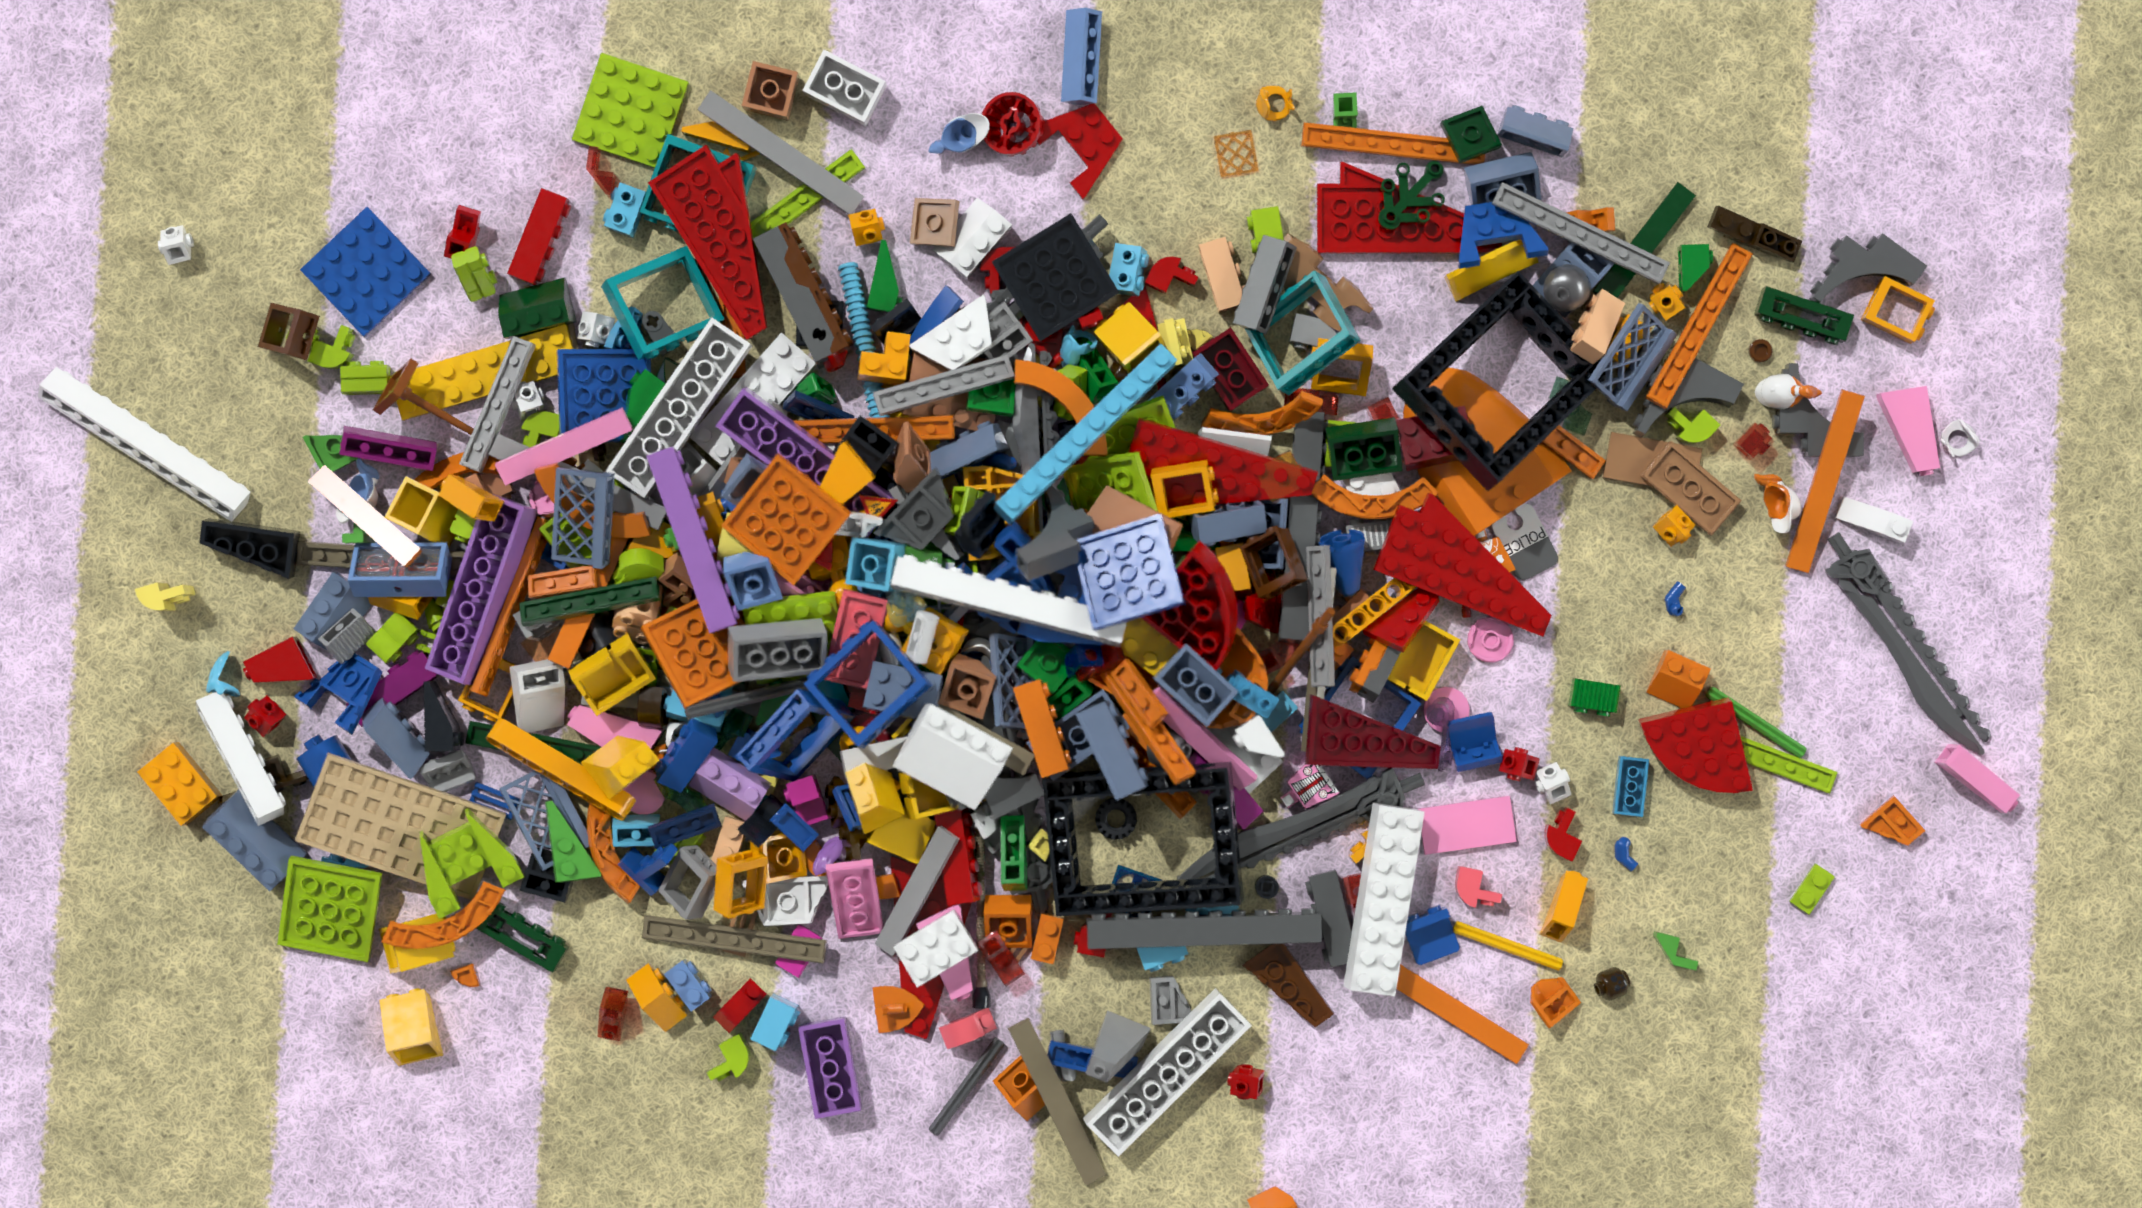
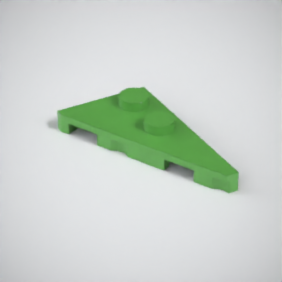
M342 435L303 436L319 469L325 465L332 472H335L358 459L356 457L339 455Z
M546 801L545 806L555 882L600 878L601 872L554 802Z

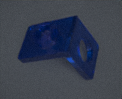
M1075 643L1065 656L1068 678H1072L1081 666L1102 667L1104 664L1101 645ZM1085 651H1094L1097 659L1094 661L1088 660L1085 656Z

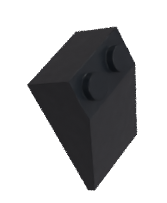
M424 681L425 751L460 750V746L464 745V732H460V726L437 682Z

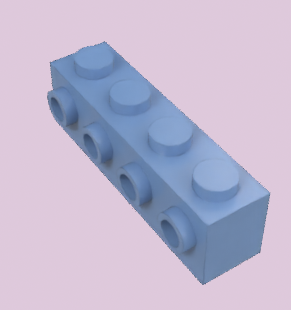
M1090 8L1066 10L1061 102L1073 105L1097 103L1102 11Z
M1200 353L1148 400L1164 395L1174 421L1183 413L1182 407L1186 404L1190 407L1200 398L1197 394L1202 389L1206 392L1216 384L1214 378L1219 373Z

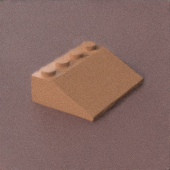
M912 351L905 383L950 370L939 363L931 361L928 357ZM976 357L963 367L983 362L988 359ZM968 392L900 411L902 414L910 416L954 415V426L977 431V426L984 422L990 421L991 424L994 423L996 417L995 414L966 411Z
M1110 486L1104 488L1087 513L1088 516L1090 515L1095 523L1093 534L1160 514V512ZM1162 514L1171 550H1173L1183 524Z

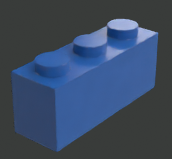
M694 718L687 725H683L676 741L670 743L666 755L663 759H659L655 765L657 782L681 793L717 744L716 729Z

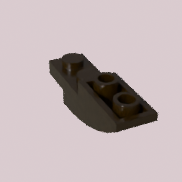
M1719 205L1715 206L1707 228L1723 234V237L1789 262L1795 261L1802 244V240L1764 223H1757Z
M833 776L825 788V797L829 801L827 816L831 819L832 828H839V839L842 840L843 844L841 851L842 860L845 862L861 860V849L868 840L867 834H864L863 829L855 828L854 831L849 830L832 793L835 787L845 784L838 776ZM847 790L851 797V800L853 801L850 791Z

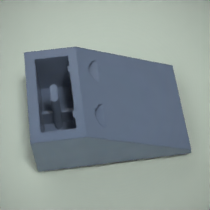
M1570 242L1532 286L1544 297V282L1551 270L1565 264L1578 266L1585 271L1592 289L1615 263ZM1556 310L1564 318H1566L1567 315L1571 312H1563Z

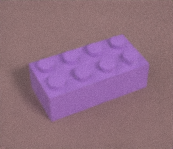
M846 1016L799 1025V1036L815 1119L861 1111L862 1102Z

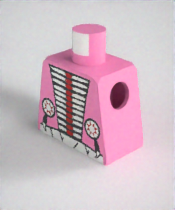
M1304 764L1286 781L1291 790L1280 798L1287 808L1300 802L1303 808L1306 809L1339 794L1321 765Z

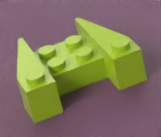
M469 808L465 809L469 822L428 841L423 830L419 832L428 897L439 919L461 909L460 902L451 885L490 866L493 867L502 887H506L524 878L523 870L514 852L492 830L485 826Z

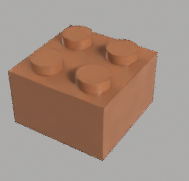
M753 61L741 106L746 111L789 121L800 78L798 72Z

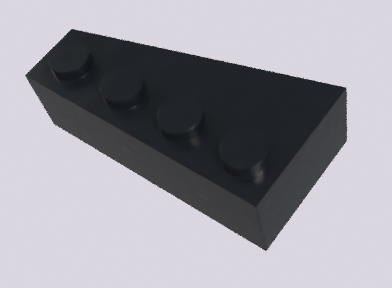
M208 518L202 520L199 544L224 554L232 555L244 562L252 563L264 570L279 574L284 578L291 579L295 577L297 543L300 539V531Z

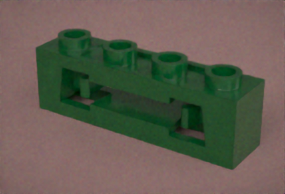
M1768 286L1762 288L1754 315L1759 316V321L1772 324L1775 321L1781 323V328L1794 331L1795 328L1803 330V335L1811 338H1816L1817 335L1824 337V341L1832 345H1838V343L1846 341L1854 318V314ZM1785 306L1819 317L1824 315L1829 317L1824 318L1823 323L1819 324L1788 313L1784 315L1779 313L1784 311Z
M501 902L498 903L487 919L476 928L552 973L556 971L569 948L565 945V939L555 934L553 937L545 933L546 929L537 923H534L533 926L525 922L526 917L516 911L511 914L504 910L506 906ZM496 915L507 920L506 924L537 942H545L546 944L543 943L539 946L537 952L545 955L547 959L535 953V948L505 931H497L496 929L502 928L505 921L497 918Z

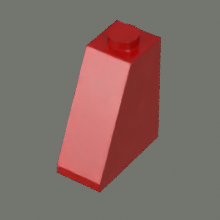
M294 636L243 661L245 666L243 668L244 674L253 683L302 681L318 678L298 638Z

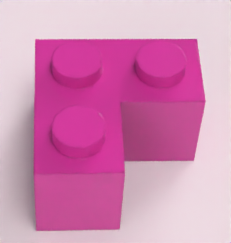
M815 774L786 784L787 788L783 791L787 803L791 802L792 806H795L796 810L794 811L808 825L829 819Z

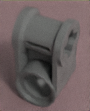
M649 311L643 316L642 324L652 338V342L674 334L672 328L668 326L658 312ZM651 316L654 319L659 318L657 321L658 326L655 328L652 325L649 327L647 325L650 323L649 318ZM664 349V350L659 351V352L661 353L662 356H664L665 354H667V353L670 352V351H667V349Z

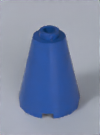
M1349 529L1348 534H1342L1341 530L1329 532L1320 537L1319 546L1330 545V567L1337 569L1336 591L1345 597L1353 596L1360 590L1365 547L1364 533Z

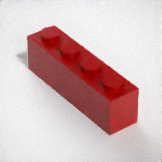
M543 188L540 189L507 272L508 275L532 285L542 282L546 272L543 269L546 260L550 261L554 253V248L552 247L554 239L558 240L563 230V227L560 226L563 217L567 218L571 210L568 198Z
M964 808L962 810L935 814L936 828L942 826L960 838L942 870L947 905L981 900L982 886L977 878L979 863L974 856L976 841L974 836L971 835L970 826L973 823L971 813H968V808Z

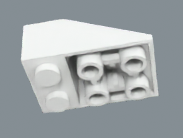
M547 659L509 667L517 727L530 733L564 726L565 681L563 666Z

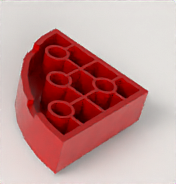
M1199 541L1176 569L1185 604L1140 618L1179 649L1187 644L1217 671L1229 654L1236 636L1238 622L1237 600L1233 585L1225 568L1215 554L1204 543Z
M1729 697L1638 719L1643 736L1655 756L1668 770L1683 781L1698 788L1714 792L1740 793L1753 791L1733 703Z

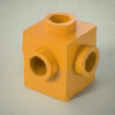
M875 208L848 215L856 246L883 240L881 231L885 230L882 216L877 217Z
M1661 282L1651 289L1653 293L1650 294L1652 301L1649 302V305L1656 314L1660 312L1665 321L1685 308V304L1681 300L1683 294L1677 285L1672 287L1670 282L1666 284ZM1666 297L1670 298L1668 301H1663Z
M1676 505L1664 513L1652 527L1672 547L1678 542L1683 544L1691 537L1689 532L1695 524Z

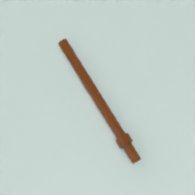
M1328 607L1323 615L1313 622L1310 632L1268 686L1267 691L1274 695L1318 635L1324 633L1328 627V622L1335 614L1333 608Z

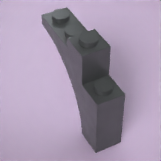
M1883 233L1877 237L1873 236L1865 246L1868 250L1846 235L1841 240L1837 238L1829 248L1832 250L1829 257L1836 261V263L1831 262L1823 272L1826 275L1822 282L1818 280L1810 290L1812 295L1809 299L1820 303L1829 292L1841 283L1864 276H1886L1910 287L1916 283L1927 268V265Z
M1695 358L1667 409H1663L1645 399L1643 406L1646 408L1643 414L1639 413L1633 423V426L1636 428L1632 434L1641 438L1662 413L1680 404L1711 402L1729 408L1735 403L1744 384ZM1659 365L1647 380L1646 390H1650L1663 366Z
M1798 363L1786 364L1785 369L1781 370V374H1789L1801 382ZM1804 397L1795 406L1776 411V415L1772 416V428L1776 429V434H1804V438L1800 439V452H1804V457H1820L1830 421L1825 419L1813 407L1809 399ZM1853 432L1846 457L1864 456V433Z
M1053 485L1044 492L1045 506L1050 513V519L1046 527L1033 541L1016 549L1017 568L1027 581L1078 563V552L1081 549L1077 539L1092 535L1093 529H1095L1093 518L1090 515L1088 516L1082 508L1074 510L1071 505L1069 506L1063 494L1058 492Z
M1035 773L1012 778L996 777L983 797V803L980 806L985 816L997 819L1045 794ZM946 795L949 805L955 807L956 810L968 807Z

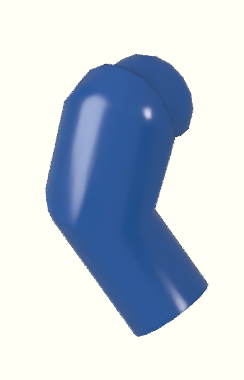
M1001 452L995 453L983 461V466H994L1004 470L1014 469L1017 465L1014 457H1009Z
M1678 581L1665 596L1666 609L1671 616H1680L1683 613L1679 597L1686 587Z
M1621 837L1614 845L1615 858L1632 872L1638 865V862L1629 856L1630 840L1627 837Z

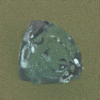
M896 589L892 591L886 604L888 617L892 625L898 628L915 620L917 611H924L927 606L919 595Z

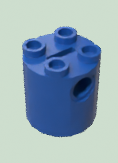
M320 734L304 743L307 751L296 759L313 787L316 785L327 753L352 760L337 735L323 740Z

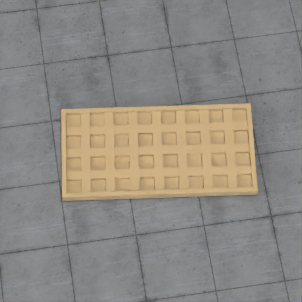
M327 753L295 841L427 885L420 831L423 830L428 841L469 822L465 813V809L469 808L485 826L498 836L506 813ZM485 869L451 885L455 894L472 900L476 895Z

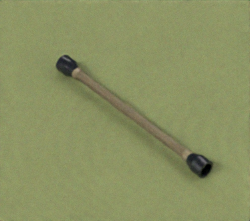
M970 808V813L972 814L975 810ZM974 827L976 833L975 853L979 863L977 878L982 886V895L980 896L981 900L976 902V939H978L976 940L978 942L976 945H978L977 980L972 995V1007L983 1009L991 1007V995L987 987L985 970L986 949H984L986 948L984 946L986 944L984 943L986 941L984 940L985 840L982 838L978 828Z

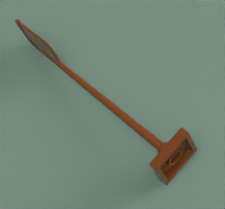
M412 358L390 377L373 408V411L381 415L401 398L404 401L408 400L470 435H472L474 428L412 392V389L408 386L419 364ZM574 457L562 461L580 470L585 467L584 463L578 467L575 466L577 459Z

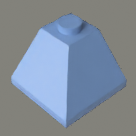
M749 552L723 558V573L737 611L783 599L769 558Z

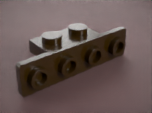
M279 754L263 759L265 762L263 768L266 774L271 773L276 785L273 787L276 793L290 785L294 787L303 785L308 780L303 770L287 775ZM235 792L220 797L219 807Z

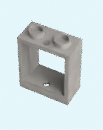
M697 845L680 847L658 891L679 912L682 918L686 920L702 918L715 893L716 864ZM689 867L701 879L691 901L678 889Z

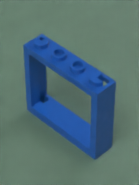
M874 620L864 623L859 628L860 632L854 638H848L841 645L842 649L837 654L833 653L828 656L824 661L825 665L819 670L815 669L807 676L808 680L804 683L814 697L860 748H865L933 685L884 628ZM875 633L916 681L858 734L817 685Z
M1351 656L1349 660L1346 659L1338 667L1341 672L1335 679V686L1325 687L1328 691L1325 693L1324 700L1330 701L1353 666L1359 670L1362 663L1358 659ZM1387 680L1384 688L1408 704L1393 725L1394 728L1403 731L1422 703ZM1304 718L1298 725L1301 728V730L1299 731L1300 734L1303 733ZM1348 766L1366 779L1370 778L1378 768Z
M797 689L738 752L737 756L749 772L796 781L843 729L811 692ZM827 697L848 723L855 718L842 700ZM799 698H801V704L797 702ZM810 712L826 715L783 762L768 758ZM791 761L793 765L788 768L787 764Z

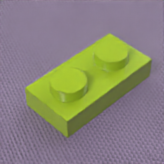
M1814 863L1789 902L1810 915L1835 876Z

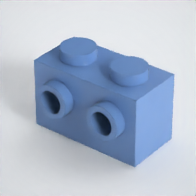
M684 959L664 975L692 1012L712 997L710 993L712 989L705 980L701 981L696 973L699 971L693 962H688Z

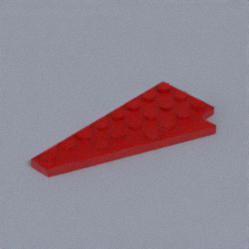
M1427 493L1420 512L1398 505L1373 570L1544 637L1552 615L1433 494Z

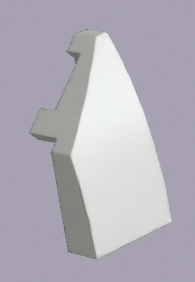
M850 511L852 514L835 535L861 536L863 538L875 526H880L883 523V519L874 515Z

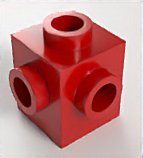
M266 695L260 701L256 698L248 705L247 709L249 711L244 719L264 738L280 725L287 714L275 701Z
M1515 747L1514 751L1505 749L1499 771L1507 773V778L1520 782L1521 778L1534 781L1540 758L1528 755L1529 750Z
M1249 1064L1237 1065L1228 1076L1227 1085L1231 1086L1230 1095H1235L1242 1100L1250 1098L1257 1100L1263 1091L1265 1070L1253 1068Z

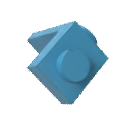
M1234 670L1233 674H1229L1225 679L1239 691L1232 699L1265 718L1270 716L1279 702L1278 697L1252 683L1237 670Z

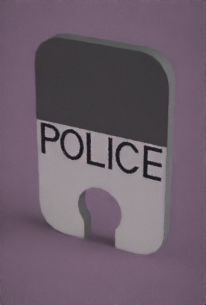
M1522 504L1515 509L1517 515L1523 521L1520 529H1510L1507 525V518L1504 516L1492 524V530L1496 537L1500 538L1516 569L1514 570L1516 576L1519 579L1526 580L1553 567L1558 561V555L1534 508L1529 504Z

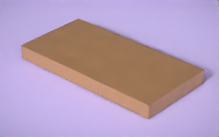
M1610 432L1602 478L1651 486L1640 475L1669 442ZM1676 444L1700 465L1702 448Z
M1669 441L1640 475L1674 506L1678 505L1694 523L1710 536L1716 532L1742 501L1672 441Z

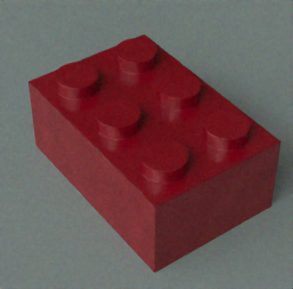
M1231 327L1192 352L1193 358L1201 353L1219 373L1214 378L1216 384L1212 387L1229 413L1269 386Z
M1465 405L1457 407L1459 409L1458 412L1468 421ZM1417 416L1396 420L1406 471L1458 460Z

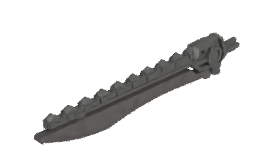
M1030 343L1023 360L1036 363L1035 345ZM1040 351V364L1048 366L1052 360L1050 353ZM1016 385L1013 430L1019 450L1022 472L1025 475L1040 460L1037 396L1042 397L1044 456L1054 447L1059 439L1057 431L1055 432L1051 429L1058 417L1055 411L1050 410V406L1055 400L1052 395L1033 387ZM1061 475L1052 485L1065 497L1063 491L1057 489L1058 484L1063 478V475ZM1041 495L1038 498L1040 532L1043 531ZM1047 509V523H1048V521H1049V519H1050V513H1049V511H1048V509ZM1054 571L1049 573V576L1056 589L1055 597H1057V585L1061 584L1065 575Z

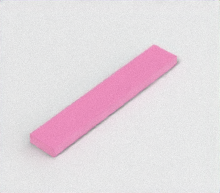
M620 408L495 463V467L504 484L508 485L535 473L534 470L538 467L561 462L630 432L633 427L624 409Z
M1159 686L1153 690L1169 713L1163 719L1166 724L1209 763L1231 762L1233 785L1239 791L1256 781L1258 775L1165 689Z

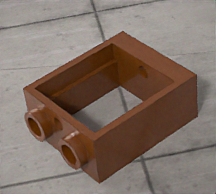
M270 303L258 347L307 360L320 316L304 310ZM292 314L294 316L285 347H280L289 316Z
M1279 526L1266 529V533L1261 536L1249 538L1247 543L1240 547L1258 598L1272 599L1308 580L1289 529L1280 528ZM1279 540L1290 572L1269 582L1258 551Z

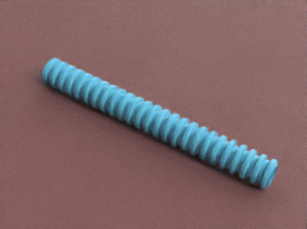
M848 262L841 264L838 267V271L841 272L839 276L842 278L841 285L844 286L842 291L845 292L844 299H847L845 305L848 306L847 313H850L848 319L851 320L849 323L850 327H853L851 333L854 334L852 338L856 341L854 347L857 348L855 352L859 355L857 357V361H859L862 351L874 353L876 347L873 346L875 343L874 339H871L873 333L870 332L872 329L871 325H868L870 319L867 318L869 314L865 311L867 305L864 304L866 300L862 297L864 291L861 290L863 286L859 283L861 282V277H858L860 274L859 270H857L858 263ZM862 381L865 383L863 389H866L864 395L867 396L866 403H869L867 409L870 410L869 417H890L888 415L879 416L873 397V392L884 389L882 388L883 383Z

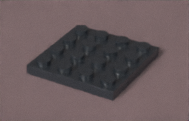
M1072 213L991 261L1039 341H1042L1119 294V291Z

